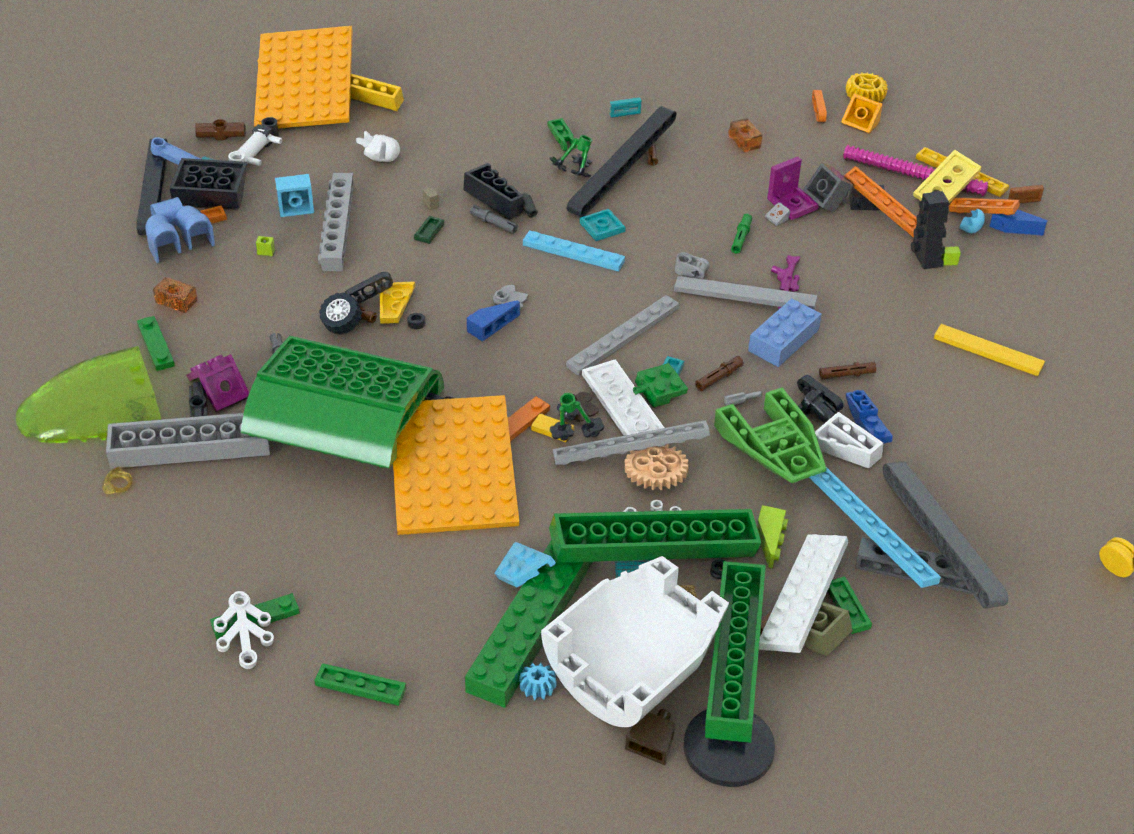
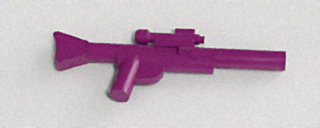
M787 255L788 268L782 269L773 265L771 272L776 273L777 279L781 281L779 290H792V292L799 290L797 283L800 276L795 275L794 279L792 277L794 268L800 261V256Z

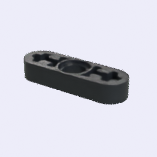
M380 272L347 289L345 293L353 295L357 303L360 304L391 288L393 285L391 274ZM367 286L373 287L369 292L364 291V288Z
M805 375L798 379L797 386L802 393L807 395L811 390L822 389L825 392L823 399L834 407L836 412L843 409L842 399L813 377Z

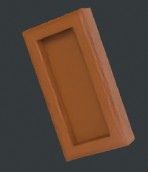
M1043 185L1011 188L1008 200H1019V204L1041 201L1044 187Z

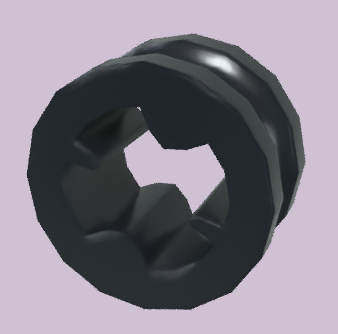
M716 559L712 562L710 568L712 577L722 579V571L718 567L723 570V562L725 560Z

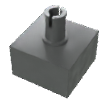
M821 163L803 191L823 209L835 212L842 200L847 197L853 184L834 167Z

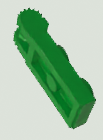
M563 118L547 121V126L557 142L560 143L561 149L566 151V142L569 141L571 146L575 140L573 133Z

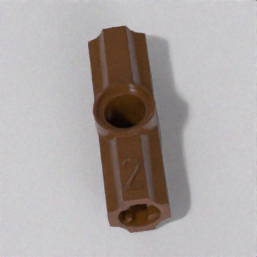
M217 119L213 123H196L195 134L197 138L214 137L218 141H223L228 137H245L246 127L244 122L227 123L223 119Z

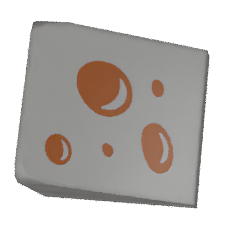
M779 202L765 215V218L777 226L789 220L790 210Z

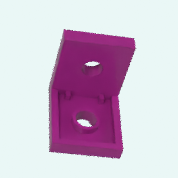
M798 156L771 167L767 199L772 204L776 205L780 202L790 210L789 218L791 220L818 210L819 206L798 187L802 159Z
M222 354L207 361L208 365L203 362L190 368L191 372L186 374L189 381L199 377L215 412L249 396L248 388L231 354L223 357ZM222 381H226L229 384L228 391H223L220 388Z

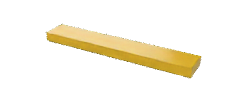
M924 147L916 154L915 159L937 168L947 157ZM954 169V170H953V171L956 172V173L962 172L961 169ZM981 172L973 178V180H982L983 183L988 182L987 192L1001 197L1009 189L1008 184Z
M944 324L939 326L934 335L936 340L1035 376H1039L1045 363L1044 360Z

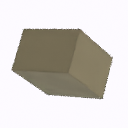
M432 187L423 189V202L430 210L439 207V194Z

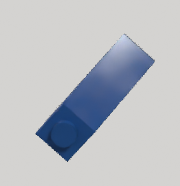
M1017 209L1015 214L1012 215L992 214L989 227L1005 233L1044 235L1048 220Z
M516 300L477 310L467 317V332L483 342L520 316V302Z

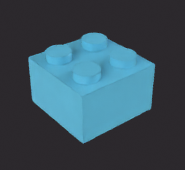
M309 174L275 178L280 217L314 213Z

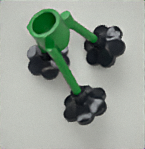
M564 393L560 397V404L557 405L560 422L550 427L552 437L565 441L573 436L574 431L571 424L565 423L564 419L572 421L580 413L586 420L585 424L581 427L583 435L587 438L590 436L597 437L600 431L604 429L602 419L599 417L595 419L589 418L581 407L580 402L575 399L572 393Z

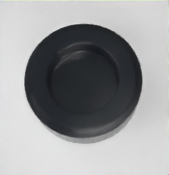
M421 313L410 314L407 317L408 326L411 329L423 328L426 324L425 316Z

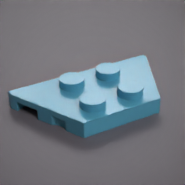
M515 542L494 574L499 580L514 587H519L527 580L539 574L537 569L547 563L551 567L556 562L547 554Z

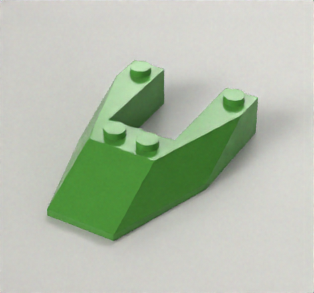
M783 387L766 392L764 410L773 422L755 428L750 427L733 404L716 409L714 426L721 436L766 469L790 483L826 471L827 468L812 423Z

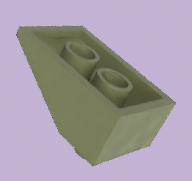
M822 602L804 645L812 651L828 656L853 631L849 611Z

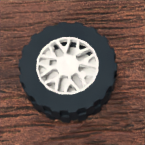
M344 292L335 293L325 299L324 303L320 306L319 317L325 327L334 334L348 333L350 330L355 329L361 320V307L350 294Z

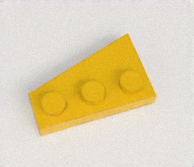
M393 282L391 288L380 293V324L399 323L415 289V282Z

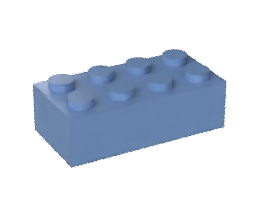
M791 298L750 335L748 351L779 367L819 330L822 314Z

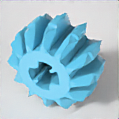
M542 662L539 666H535L532 663L530 668L524 667L523 673H520L519 676L521 691L525 692L526 698L533 696L534 701L537 697H541L544 700L546 695L551 696L557 686L555 672L551 671L550 665L543 667Z

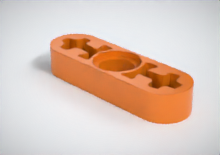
M813 90L812 103L817 122H826L827 111L822 90Z

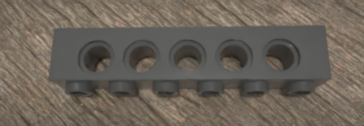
M861 538L856 569L914 581L872 539ZM910 547L941 577L939 584L933 586L972 594L943 554Z

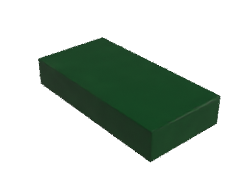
M428 216L414 234V240L430 244L444 226V220Z

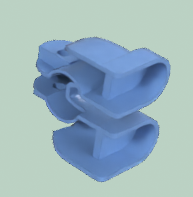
M178 197L150 205L152 216L147 220L145 230L148 246L156 263H159L157 247L173 243L178 253H182L180 238L174 228L175 225L181 230L182 237L189 250H192L191 237L205 233L212 247L215 246L213 226L208 217L192 206H182Z

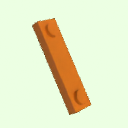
M954 198L949 205V211L971 213L972 210L980 209L983 213L1012 215L1015 214L1020 204L1019 200Z
M535 396L508 417L510 442L530 427L539 414L545 415L549 412L550 404Z

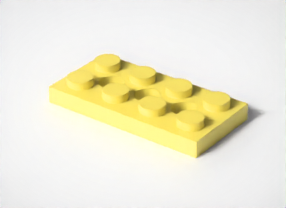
M954 150L913 192V196L921 201L923 193L939 190L943 191L950 203L981 171V166ZM954 169H961L962 172L956 173V172H954L953 170H954ZM949 179L952 182L947 184L943 180Z

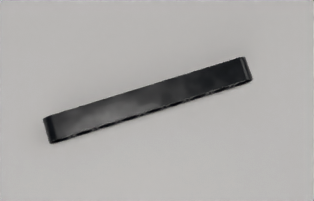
M152 139L149 140L137 217L138 235H146V222L152 216L150 205L161 202L167 159L152 154Z

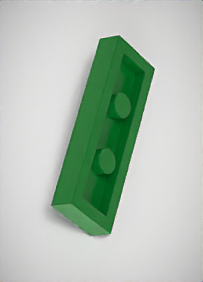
M846 577L833 579L828 588V593L836 607L849 611L853 630L851 634L871 629L872 622Z

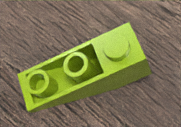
M762 505L757 529L761 539L760 545L768 567L773 568L774 561H779L781 549L778 548V545H783L785 534L782 533V530L786 531L788 519H785L786 510Z

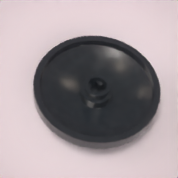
M707 709L697 714L690 721L684 736V754L691 768L703 779L720 786L740 787L759 780L771 767L775 753L774 737L769 726L755 713H753L751 743L705 738Z

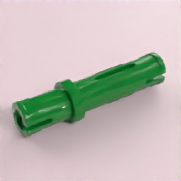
M744 214L737 226V233L731 247V251L735 254L741 252L746 235L750 232V224L752 222L750 214Z

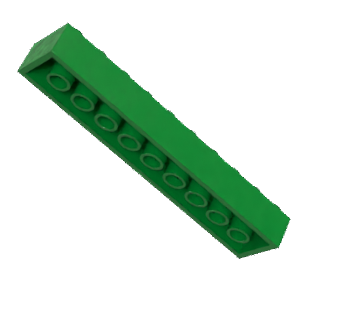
M752 509L554 513L549 526L556 563L654 560L661 556L666 559L754 557L761 544Z
M550 541L543 553L551 556L556 562L552 541ZM593 562L555 563L551 567L547 563L537 569L539 574L522 585L465 675L466 693L503 708L507 706L520 684V673H523L524 667L530 668V665L543 646L541 630L563 613Z
M723 562L720 597L729 602V605L715 634L705 738L751 743L766 565Z

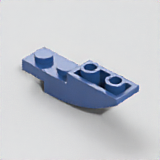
M855 390L846 393L847 403L855 423L883 442V444L892 442L893 435L878 417V409L865 391Z

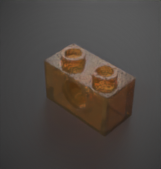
M748 118L730 122L729 136L743 152L761 148L762 134Z
M164 277L153 288L156 303L186 313L198 301L194 286L168 277Z

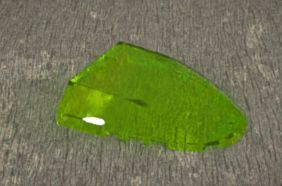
M139 346L103 354L61 371L31 393L19 405L16 412V423L19 431L27 438L33 436L38 438L39 442L68 443V439H80L82 442H86L87 438L93 437L106 440L108 424L162 420Z

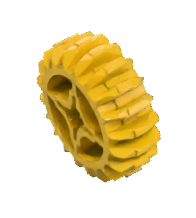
M861 72L860 74L855 73V75H851L848 78L845 89L850 99L853 94H857L876 102H882L887 95L888 85L879 75Z

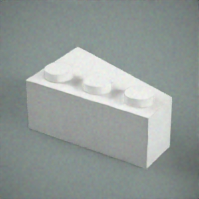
M840 412L836 413L815 431L821 452L866 468L872 467L882 458L883 442Z

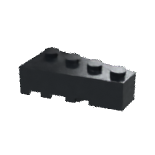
M489 163L464 173V191L509 219L522 213L523 195L512 185H508L507 180L501 178L496 169L492 170Z
M943 191L923 193L922 200L919 202L920 209L916 217L917 224L913 232L914 238L913 242H911V250L915 253L923 269L943 267L944 261L941 260V254L945 253L942 239L946 237L944 223H947L949 201Z

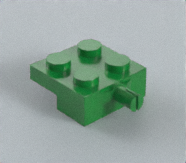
M670 363L638 371L635 379L637 387H633V393L635 395L643 393L653 408L669 404L671 398L687 394L688 387Z

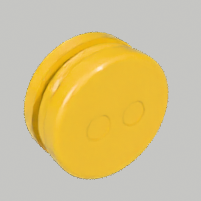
M1114 537L1100 549V560L1110 572L1123 578L1129 577L1134 572V546L1123 538Z

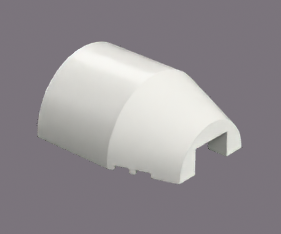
M663 556L639 565V569L630 573L624 571L620 577L609 581L608 578L602 580L541 630L546 656L565 688L589 712L614 726L631 727L638 723L698 669L729 605V602L713 591L700 601L677 585L679 567Z

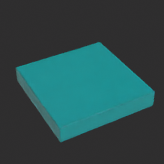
M610 209L581 217L579 221L595 241L623 233L626 230V227Z

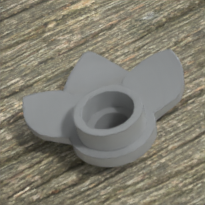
M507 285L495 292L493 301L499 305L518 300L521 309L523 308L522 303L528 298V294L516 292L514 285Z

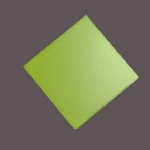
M258 236L256 240L257 255L273 256L275 251L274 237Z
M958 246L945 247V253L941 254V260L944 261L943 265H958L961 254Z

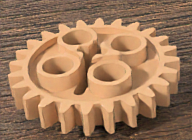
M669 444L662 447H648L645 450H632L630 454H627V459H625V473H627V478H631V482L637 481V486L644 484V489L648 486H651L652 490L655 487H659L662 490L663 486L670 489L671 484L677 486V482L682 483L683 478L687 477L688 459H686L685 454L682 455L681 450L676 451L675 446L669 448Z

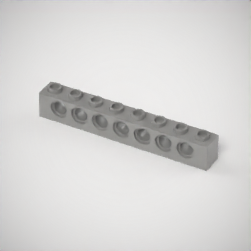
M333 173L332 179H329L330 190L327 191L328 200H326L325 221H323L324 232H321V241L323 243H320L321 254H318V264H321L322 271H343L354 190L353 173Z

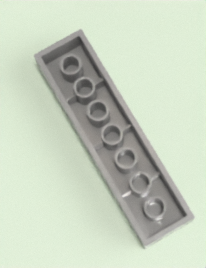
M244 413L108 424L106 454L110 469L265 456L270 455V441L241 433Z

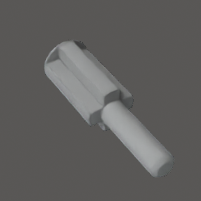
M757 391L748 394L741 392L724 396V403L726 406L745 403L747 399L762 396V392Z

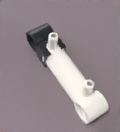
M273 117L264 118L261 121V125L258 124L252 130L253 135L237 151H233L228 155L229 161L247 162V164L260 166L261 160L254 158L264 146L269 147L273 142L277 144L282 143V138L278 137L277 120Z

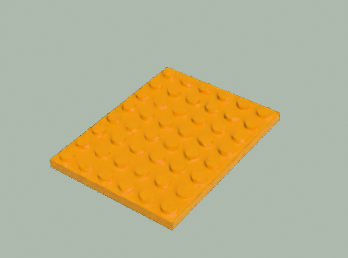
M352 26L264 33L260 35L254 128L258 124L261 125V121L267 117L275 118L278 128L350 122Z
M505 395L422 401L397 438V458L393 463L397 535L519 526Z

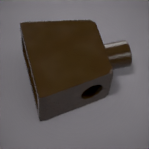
M660 709L657 715L650 712L646 714L626 735L625 750L665 765L675 730V723L670 721L671 713L666 709Z

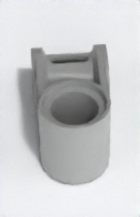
M685 252L677 254L675 272L678 275L698 279L704 278L705 272L710 267L706 259Z

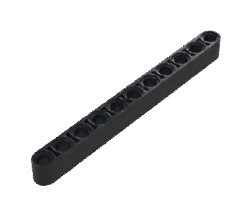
M660 106L569 200L566 208L567 211L579 217H584L674 123L677 112Z

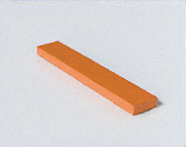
M855 166L844 175L856 190L914 238L913 232L917 224L915 215L858 167Z

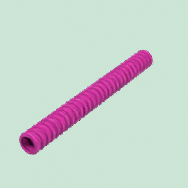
M850 145L845 147L843 153L844 159H853L854 162H863V164L868 163L869 166L872 164L873 167H882L884 170L887 168L888 171L901 172L903 175L916 176L917 179L922 178V180L927 179L936 170L933 167L928 168V166L924 167L922 164L909 163L907 160L894 159L892 156L890 158L889 155L875 154L874 151L860 150L859 147H850ZM949 179L943 180L947 184L952 182ZM972 179L964 189L967 192L971 191L973 194L976 192L977 195L981 194L984 196L989 184L988 182L983 183L982 180Z

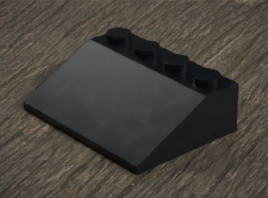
M181 158L170 186L171 199L178 197L182 206H222V208L239 209L243 198L247 162Z

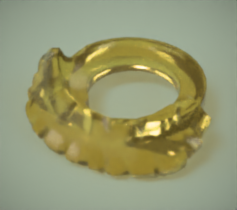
M116 467L105 476L102 490L105 494L125 492L132 485V476L128 472L122 471L121 467ZM122 477L128 481V484L123 488H117L110 483V480Z

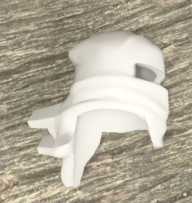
M364 131V138H356V142L365 148L364 155L374 161L392 162L400 153L399 143L394 138L381 134L371 136L367 131Z

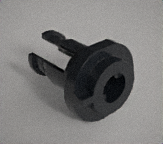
M822 389L811 390L803 398L801 404L798 405L805 415L811 413L824 423L838 413L834 407L823 399L825 392Z

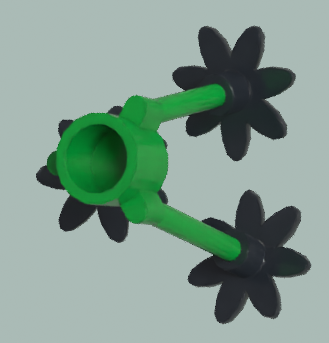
M581 135L579 139L575 138L573 144L561 158L557 160L554 156L550 157V160L553 162L552 164L557 166L559 170L566 172L567 167L563 165L564 159L577 145V149L582 151V154L572 155L574 159L572 162L579 163L578 171L572 169L571 173L578 176L591 177L592 175L585 172L584 166L589 167V164L592 163L591 160H587V155L593 140L586 135Z

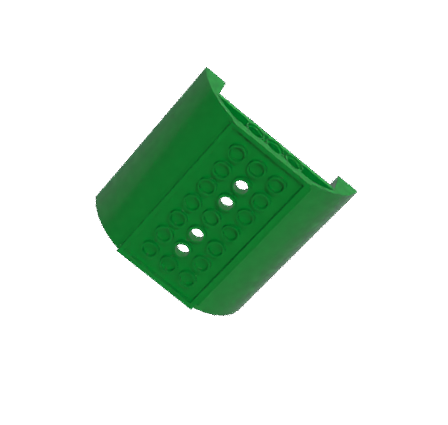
M289 335L257 372V377L245 405L241 433L389 469L397 458L398 436L429 391L440 395L444 389V380L440 371L430 367Z

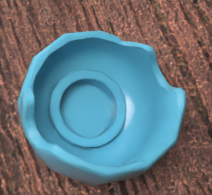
M980 209L972 210L971 217H964L960 224V229L970 234L978 232L983 227L985 221V214Z

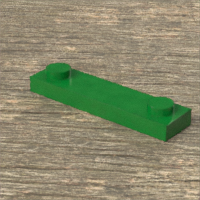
M155 316L137 320L138 328L156 371L174 367V360Z
M293 593L253 605L262 612L270 614V623L300 614ZM246 612V618L260 627L257 622L258 619ZM237 613L227 622V629L221 633L214 630V621L221 616L210 619L216 640L223 637L238 620ZM263 617L260 620L265 622L268 619ZM218 623L217 626H218V627H223L224 624H223V623Z
M322 663L314 680L315 686L398 706L406 691V683L324 663Z

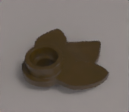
M581 392L577 395L573 394L588 417L599 412V409L590 402L593 394ZM580 413L576 415L574 420L584 421L585 419Z

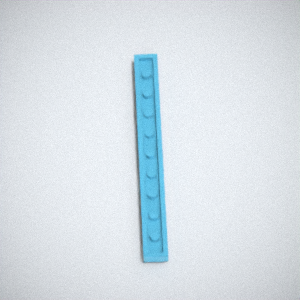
M828 468L825 472L809 477L921 588L939 584L941 577Z

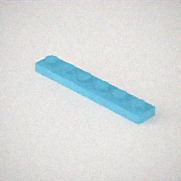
M529 230L523 239V246L618 272L625 262V256L535 231Z

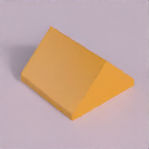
M853 94L841 123L870 134L880 122L883 104Z

